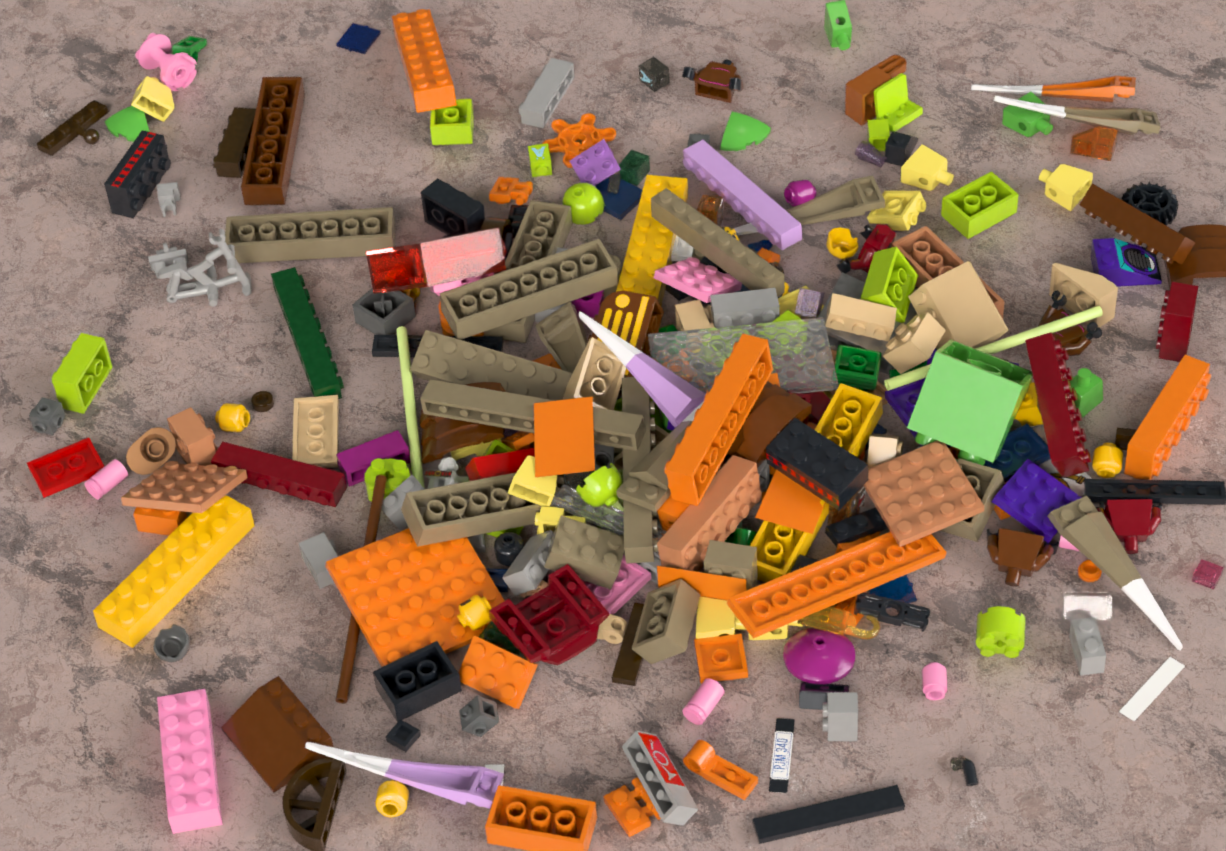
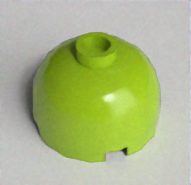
M584 182L570 186L562 199V205L571 206L572 222L578 225L594 222L595 217L599 213L601 216L605 206L604 199L599 190L594 185Z
M610 463L609 469L606 466L599 468L584 479L586 484L582 488L580 485L576 488V492L587 504L593 507H601L606 504L607 507H610L619 500L616 490L623 484V480L615 465Z

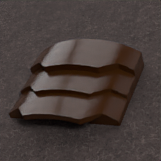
M1202 224L1182 227L1178 233L1196 243L1182 265L1176 261L1170 264L1164 260L1169 289L1172 282L1193 285L1194 278L1226 277V226Z
M767 381L731 445L728 454L756 462L758 468L766 460V447L794 418L802 422L811 413L812 405L795 393L789 394L778 385H773Z
M497 382L465 384L466 386L506 392L501 383ZM422 409L420 415V426L422 428L421 445L423 446L421 462L426 464L441 459L445 454L456 449L478 445L481 442L485 444L503 438L505 428L423 414Z

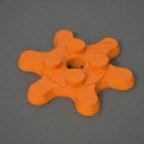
M587 113L582 115L581 120L576 124H568L562 119L554 120L551 123V127L558 136L554 139H547L542 144L548 143L550 153H564L563 163L566 167L572 168L571 159L603 139L606 142L613 141L616 136V130L611 127L604 129L595 128L593 126L596 121L595 115Z

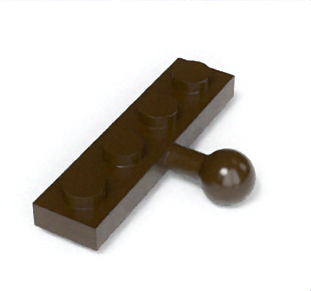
M95 100L88 103L84 108L36 143L38 150L53 156L79 135L84 138L87 144H96L99 141V133L95 129L88 128L109 113L107 106Z

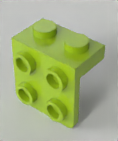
M900 73L874 91L876 120L888 119L891 132L899 130L923 114L921 106L908 100L907 79L903 73Z

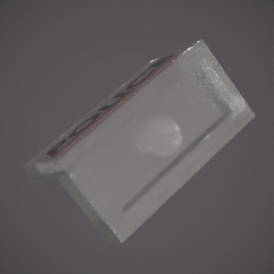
M1062 592L1063 619L1095 617L1096 620H1112V595L1109 592Z

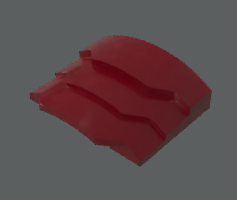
M566 564L548 575L547 587L517 605H514L510 599H507L489 610V616L503 635L506 634L530 663L542 661L558 666L597 642L599 625L609 616V612L573 569Z

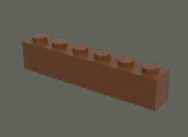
M1093 183L1079 204L1086 209L1084 213L1094 219L1097 216L1100 217L1101 220L1099 222L1109 228L1112 225L1116 226L1115 231L1124 237L1127 234L1131 235L1130 240L1140 246L1145 243L1147 245L1146 250L1155 255L1158 252L1162 253L1163 256L1161 258L1170 264L1176 261L1182 265L1196 243Z

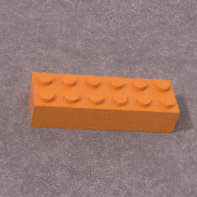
M1184 355L1128 443L1124 474L1139 480H1152L1154 476L1158 477L1163 461L1167 462L1171 455V448L1173 445H1178L1181 432L1188 429L1191 416H1196L1200 407L1199 403L1201 401L1204 402L1207 398L1209 389H1206L1211 379L1209 363Z

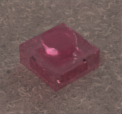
M1201 559L1193 574L1192 582L1214 590L1223 574L1224 567Z

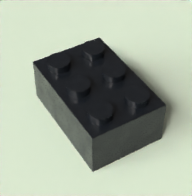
M438 178L421 191L424 220L427 224L470 249L478 243L481 227L485 220L484 205L480 201L474 200L464 192H460L449 183H445Z
M437 641L373 671L376 690L397 722L462 691L459 673Z

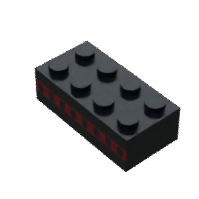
M142 130L104 183L113 214L134 219L138 211L142 209L147 198L151 196L156 185L160 183L165 172L170 169L171 160L168 156L164 135Z
M794 418L766 447L767 464L839 511L868 481V464L797 418Z

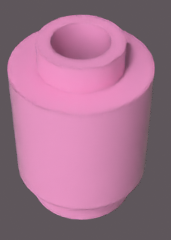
M937 662L929 663L922 669L923 692L927 699L941 700L947 692V670Z

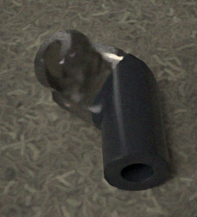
M963 755L951 758L952 770L964 772L966 786L979 784L973 761Z

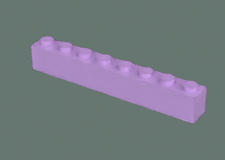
M701 140L683 150V164L685 168L692 171L698 180H702L711 191L716 192L724 202L726 201L732 206L735 212L740 213L748 223L756 227L760 234H764L773 245L784 250L802 240L801 223L707 142Z

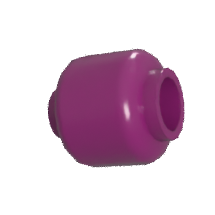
M809 180L791 181L784 190V197L787 203L795 207L816 197V188Z

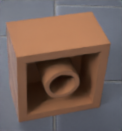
M190 407L167 418L170 432L175 438V449L185 463H197L201 466L211 465V459L218 448L213 442L215 435L210 427L206 428L200 413L196 414Z

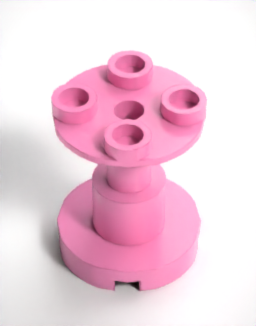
M151 33L136 52L135 56L139 64L147 70L159 67L161 69V82L169 87L171 91H178L177 88L187 87L196 76L197 70L194 69L196 61L187 53L170 54L171 42L169 38L163 34Z

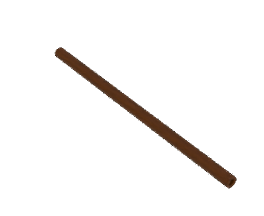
M378 475L375 479L363 546L376 542L387 483V477L383 475ZM352 613L335 699L336 702L345 704L348 701L360 634V627Z

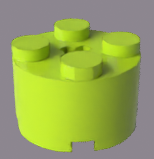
M377 458L371 462V465L365 472V484L369 501H372L376 476L383 475L387 477L384 499L410 477L405 461Z
M1003 606L990 607L984 614H982V611L979 612L976 626V646L980 649V654L985 657H991L995 654H1005L1008 658L1018 657L1025 644V616L1022 613L1019 616L1015 614V609Z

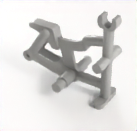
M222 228L219 229L220 236L218 237L214 236L212 232L209 233L210 243L213 245L217 244L218 248L208 253L203 262L191 268H187L183 263L178 262L159 270V279L170 278L169 284L166 286V291L168 292L167 301L169 303H175L178 299L207 294L209 305L216 306L218 304V290L223 286L238 281L242 284V292L245 296H249L252 293L251 276L247 272L244 273L236 260L234 245H227L225 242V231ZM224 255L227 260L228 273L232 275L217 280L214 260ZM194 277L198 280L194 282L179 284L180 278L188 281L193 279Z

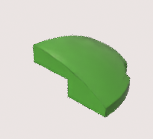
M134 106L115 113L105 121L106 127L114 136L119 137V133L126 137L127 141L134 142L142 130L150 132L145 113Z
M732 112L723 135L720 150H744L746 146L751 145L754 141L755 145H758L770 134L771 127L750 116Z

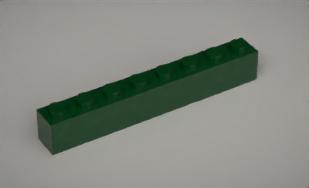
M295 267L272 273L273 288L313 396L338 395V399H341V389L344 388L341 376H336L338 374L335 361L331 362L330 360L333 358L329 346L325 347L327 340L324 331H319L321 329L319 318H314L316 312L313 302H308L311 300L308 289H303L305 282L302 274L298 275Z

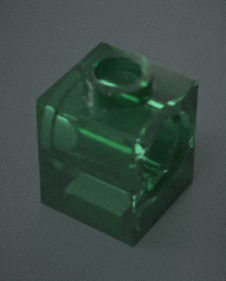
M631 150L619 164L621 168L619 170L620 178L638 186L650 172L649 156Z

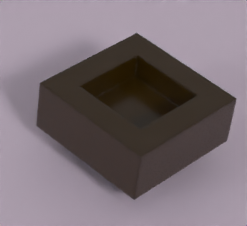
M1117 428L1116 447L1121 450H1127L1128 443L1135 434L1136 429Z

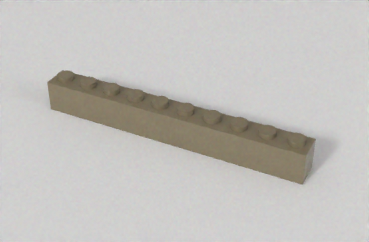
M635 377L622 378V412L643 415L646 432L637 451L623 449V483L629 477V472L652 451V448L656 447L655 434H651V431H656L655 417L651 418V415H655V403L651 401L650 395ZM623 500L626 564L654 562V552L659 551L657 546L658 538H654V534H658V522L653 520V517L658 516V512Z
M431 379L420 398L423 414L534 433V403L555 401ZM593 407L594 444L634 451L638 450L646 432L643 415Z

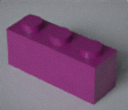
M398 430L336 454L339 470L341 473H344L349 487L365 481V472L374 459H397L405 461L406 464L411 463L409 448Z

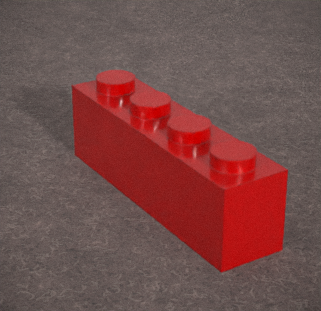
M535 448L473 457L465 467L469 480L473 481L517 473L527 456L535 457Z

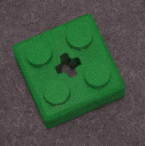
M838 345L832 383L838 386L842 383L863 391L876 390L882 353Z

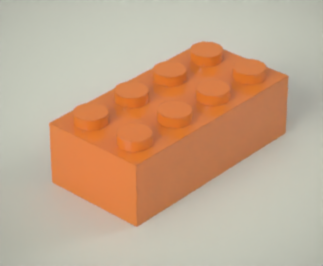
M498 785L485 825L487 843L528 851H588L597 821L596 802Z

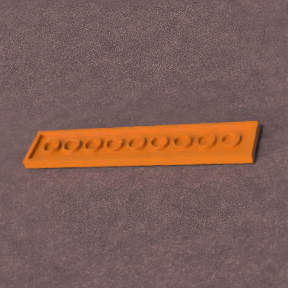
M888 532L729 597L727 605L754 639L942 560L947 552L932 534L899 547L892 533Z

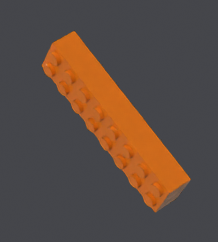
M419 9L411 13L402 12L392 16L395 39L417 113L457 106L453 81L430 9Z
M742 334L739 341L735 342L730 357L725 359L722 371L714 379L713 387L710 392L706 393L701 408L696 410L693 422L685 430L684 438L681 443L676 445L672 459L668 460L665 465L668 488L673 500L695 506L699 505L773 371L767 339Z

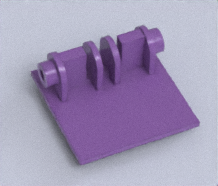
M605 139L570 160L580 181L594 186L621 170L613 156L614 153L607 145Z

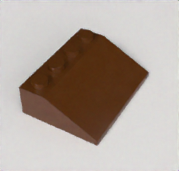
M279 676L259 687L221 727L224 734L273 793L286 786L293 775L305 765L318 759L329 757L305 748L306 742L333 747L331 736Z

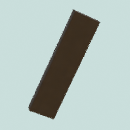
M634 602L613 671V683L636 686L644 658L632 650L644 604Z

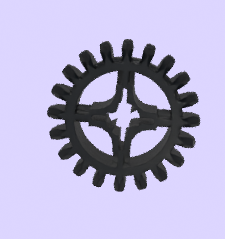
M1140 182L1138 186L1133 184L1132 188H1127L1126 192L1123 193L1122 201L1166 226L1172 224V221L1177 216L1178 201L1176 195L1172 193L1171 189L1167 190L1166 185L1159 186L1158 182L1155 185L1150 182L1148 184Z

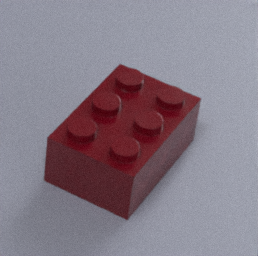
M1172 282L1170 290L1165 291L1163 303H1167V306L1162 305L1160 319H1164V321H1160L1158 334H1162V336H1158L1156 349L1160 350L1159 359L1180 362L1184 355H1187L1199 286Z

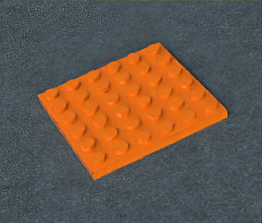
M408 528L326 561L325 567L382 667L436 641L445 654L470 644L474 635L485 638L500 631L492 620L477 630H472L469 626L464 628L457 617L460 614L459 604L474 595H478L481 598L484 596L491 608L504 602L502 595L467 537L417 547Z

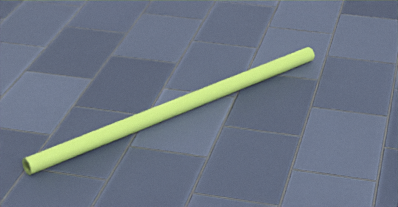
M1096 306L975 349L992 355L1026 343L1025 340L1050 332L1055 333L1103 315L1100 306ZM931 364L886 379L884 381L886 389L889 391L926 378Z
M401 326L396 329L411 471L412 475L425 488L413 378L410 371L411 360L407 328Z

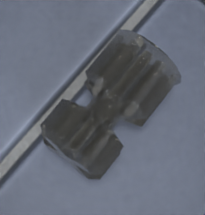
M619 173L609 176L608 193H618L621 180Z

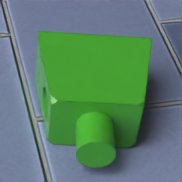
M845 0L829 2L825 5L824 29L831 47H839L840 50L850 48L852 24Z
M1031 91L1023 97H1021L1020 99H1018L1021 101L1044 104ZM1012 105L1003 109L1002 124L1026 137H1031L1039 131L1044 135H1048L1053 129V125L1050 124V115Z
M1080 369L1078 374L1070 381L1071 388H1075L1078 398L1077 401H1074L1075 406L1079 408L1083 418L1103 401V381L1089 369Z

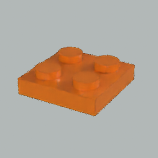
M742 634L694 639L700 683H703L705 679L725 681L748 678Z

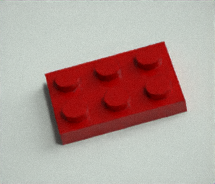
M89 437L27 462L28 469L43 498L90 479L104 467Z

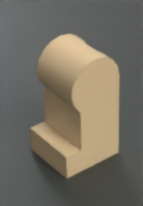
M609 614L599 625L597 639H604L612 644L621 643L627 628V622L619 616Z

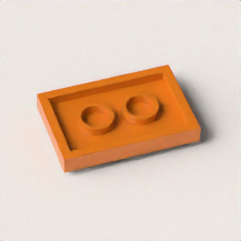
M474 635L458 673L461 683L515 709H519L538 664L530 663L527 659Z

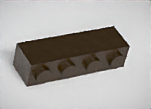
M234 107L232 115H229L228 126L223 130L222 142L218 144L217 156L213 158V167L216 168L218 177H242L256 109Z

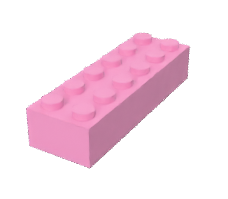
M201 689L157 697L167 813L173 834L223 825L210 704L206 690Z

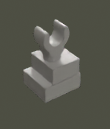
M178 183L157 184L158 200L163 216L165 217L166 212L172 210L175 216L177 214L176 201H181Z

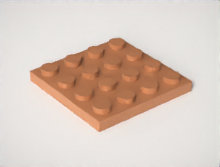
M938 440L868 469V481L863 485L899 547L984 512L982 501L947 445Z
M169 461L121 497L122 506L203 513L247 479V472L245 469H237L235 466L223 468L217 467L214 464L201 466L197 463L179 464L177 461Z

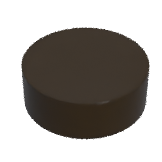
M259 391L251 398L252 407L257 412H267L274 406L273 396L270 392Z

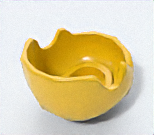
M833 228L828 232L826 247L834 257L839 259L851 258L858 251V238H853L850 230L847 228Z

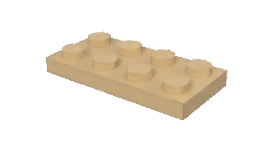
M338 395L294 398L292 460L322 468L338 467L336 456L338 454L339 434Z

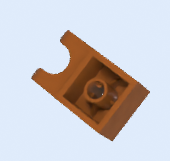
M892 55L846 83L845 114L861 126L868 123V120L874 119L876 117L875 89L900 73H904L907 68L906 59L899 55Z

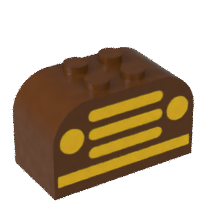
M617 291L611 293L603 300L599 312L594 316L593 320L651 358L664 311L656 296L629 291ZM594 332L588 337V341L593 337L603 342ZM626 368L624 378L634 377Z

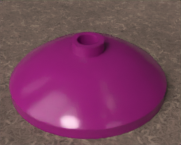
M811 627L795 633L788 639L783 650V660L788 671L796 678L812 684H829L841 680L850 673L855 664V649L852 642L844 634L830 628Z

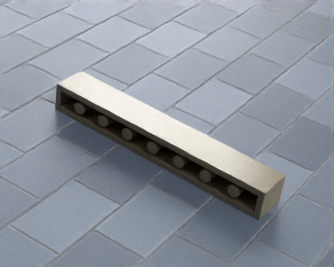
M666 188L651 198V213L655 220L750 290L776 288L777 297L784 293V274L677 195Z

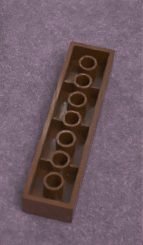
M262 77L241 183L244 205H285L305 97L302 77Z

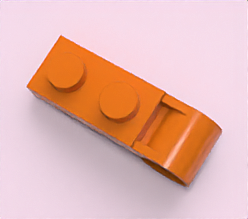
M698 740L683 758V763L689 770L743 800L748 797L758 784L757 776L716 755L713 747L706 741Z

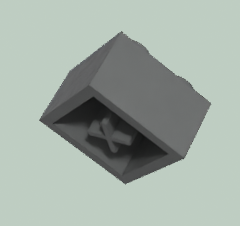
M383 280L352 304L355 322L375 335H394L397 333L396 329L398 327H404L416 317L413 298Z

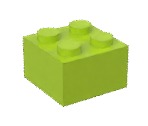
M456 99L457 106L431 110L430 131L432 145L473 144L474 113L472 99Z

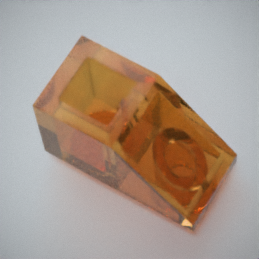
M1097 126L1073 135L1070 154L1111 161L1117 144L1118 130Z

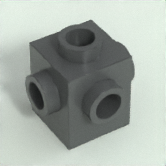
M44 397L40 399L29 415L34 431L52 436L61 427L66 417L61 402Z
M479 695L459 710L462 730L478 737H482L499 723L496 702Z

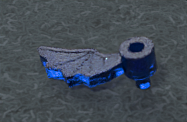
M761 240L748 244V247L756 252L762 247L769 250L773 247V244L769 240Z

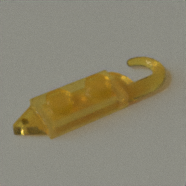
M831 606L797 621L798 624L842 636L845 634L867 640L876 637L880 631V624L876 618L870 615L866 616V619L873 623L872 630L856 628L855 617L849 611Z

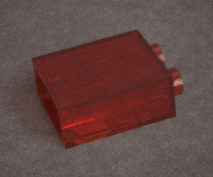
M499 227L444 235L366 251L373 294L430 287L506 270L504 259L506 247L500 237Z

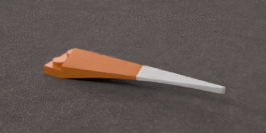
M1111 76L1081 82L1033 86L972 84L971 90L1024 95L1031 91L1036 96L1113 102L1114 94H1118L1122 98H1128L1130 95L1134 96L1136 77Z

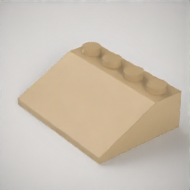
M969 261L924 283L909 296L918 316L928 312L946 330L936 346L937 350L950 339L975 349L995 342L1008 331L1006 324Z

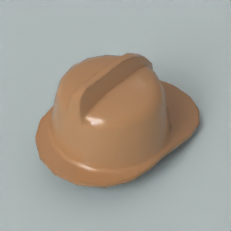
M160 427L151 428L145 432L128 449L126 459L130 469L141 475L151 474L158 470L175 452L176 442L174 436L167 429Z

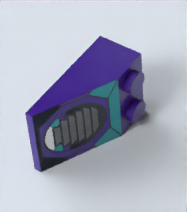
M1116 238L1092 239L1090 258L1095 274L1102 275L1117 287L1162 283L1156 255L1146 250L1145 247Z

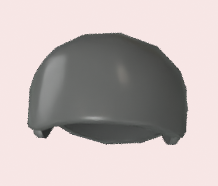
M175 624L168 629H161L154 640V652L159 659L166 662H177L183 659L189 651L190 639L183 627Z

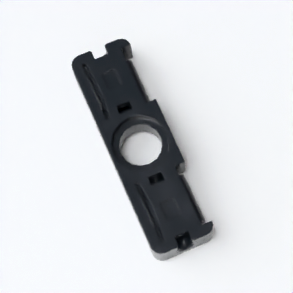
M863 592L857 595L854 615L857 616V613L878 618L877 621L900 627L903 624L921 628L922 632H924L928 625L930 610L926 607ZM886 608H894L897 610L898 615L891 616L887 614Z

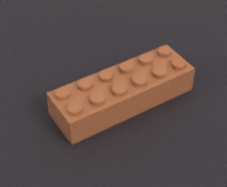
M927 226L891 243V248L897 246L918 274L916 281L918 288L924 283L964 263ZM980 278L1003 319L1004 300Z
M735 455L731 456L714 476L699 505L690 504L657 542L661 566L699 572L702 569L710 540L724 542L736 530L738 524L748 516L749 511L761 500L762 491L760 489L756 462Z

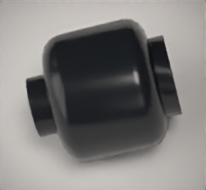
M513 532L503 533L494 541L495 557L504 566H511L524 548L522 537Z

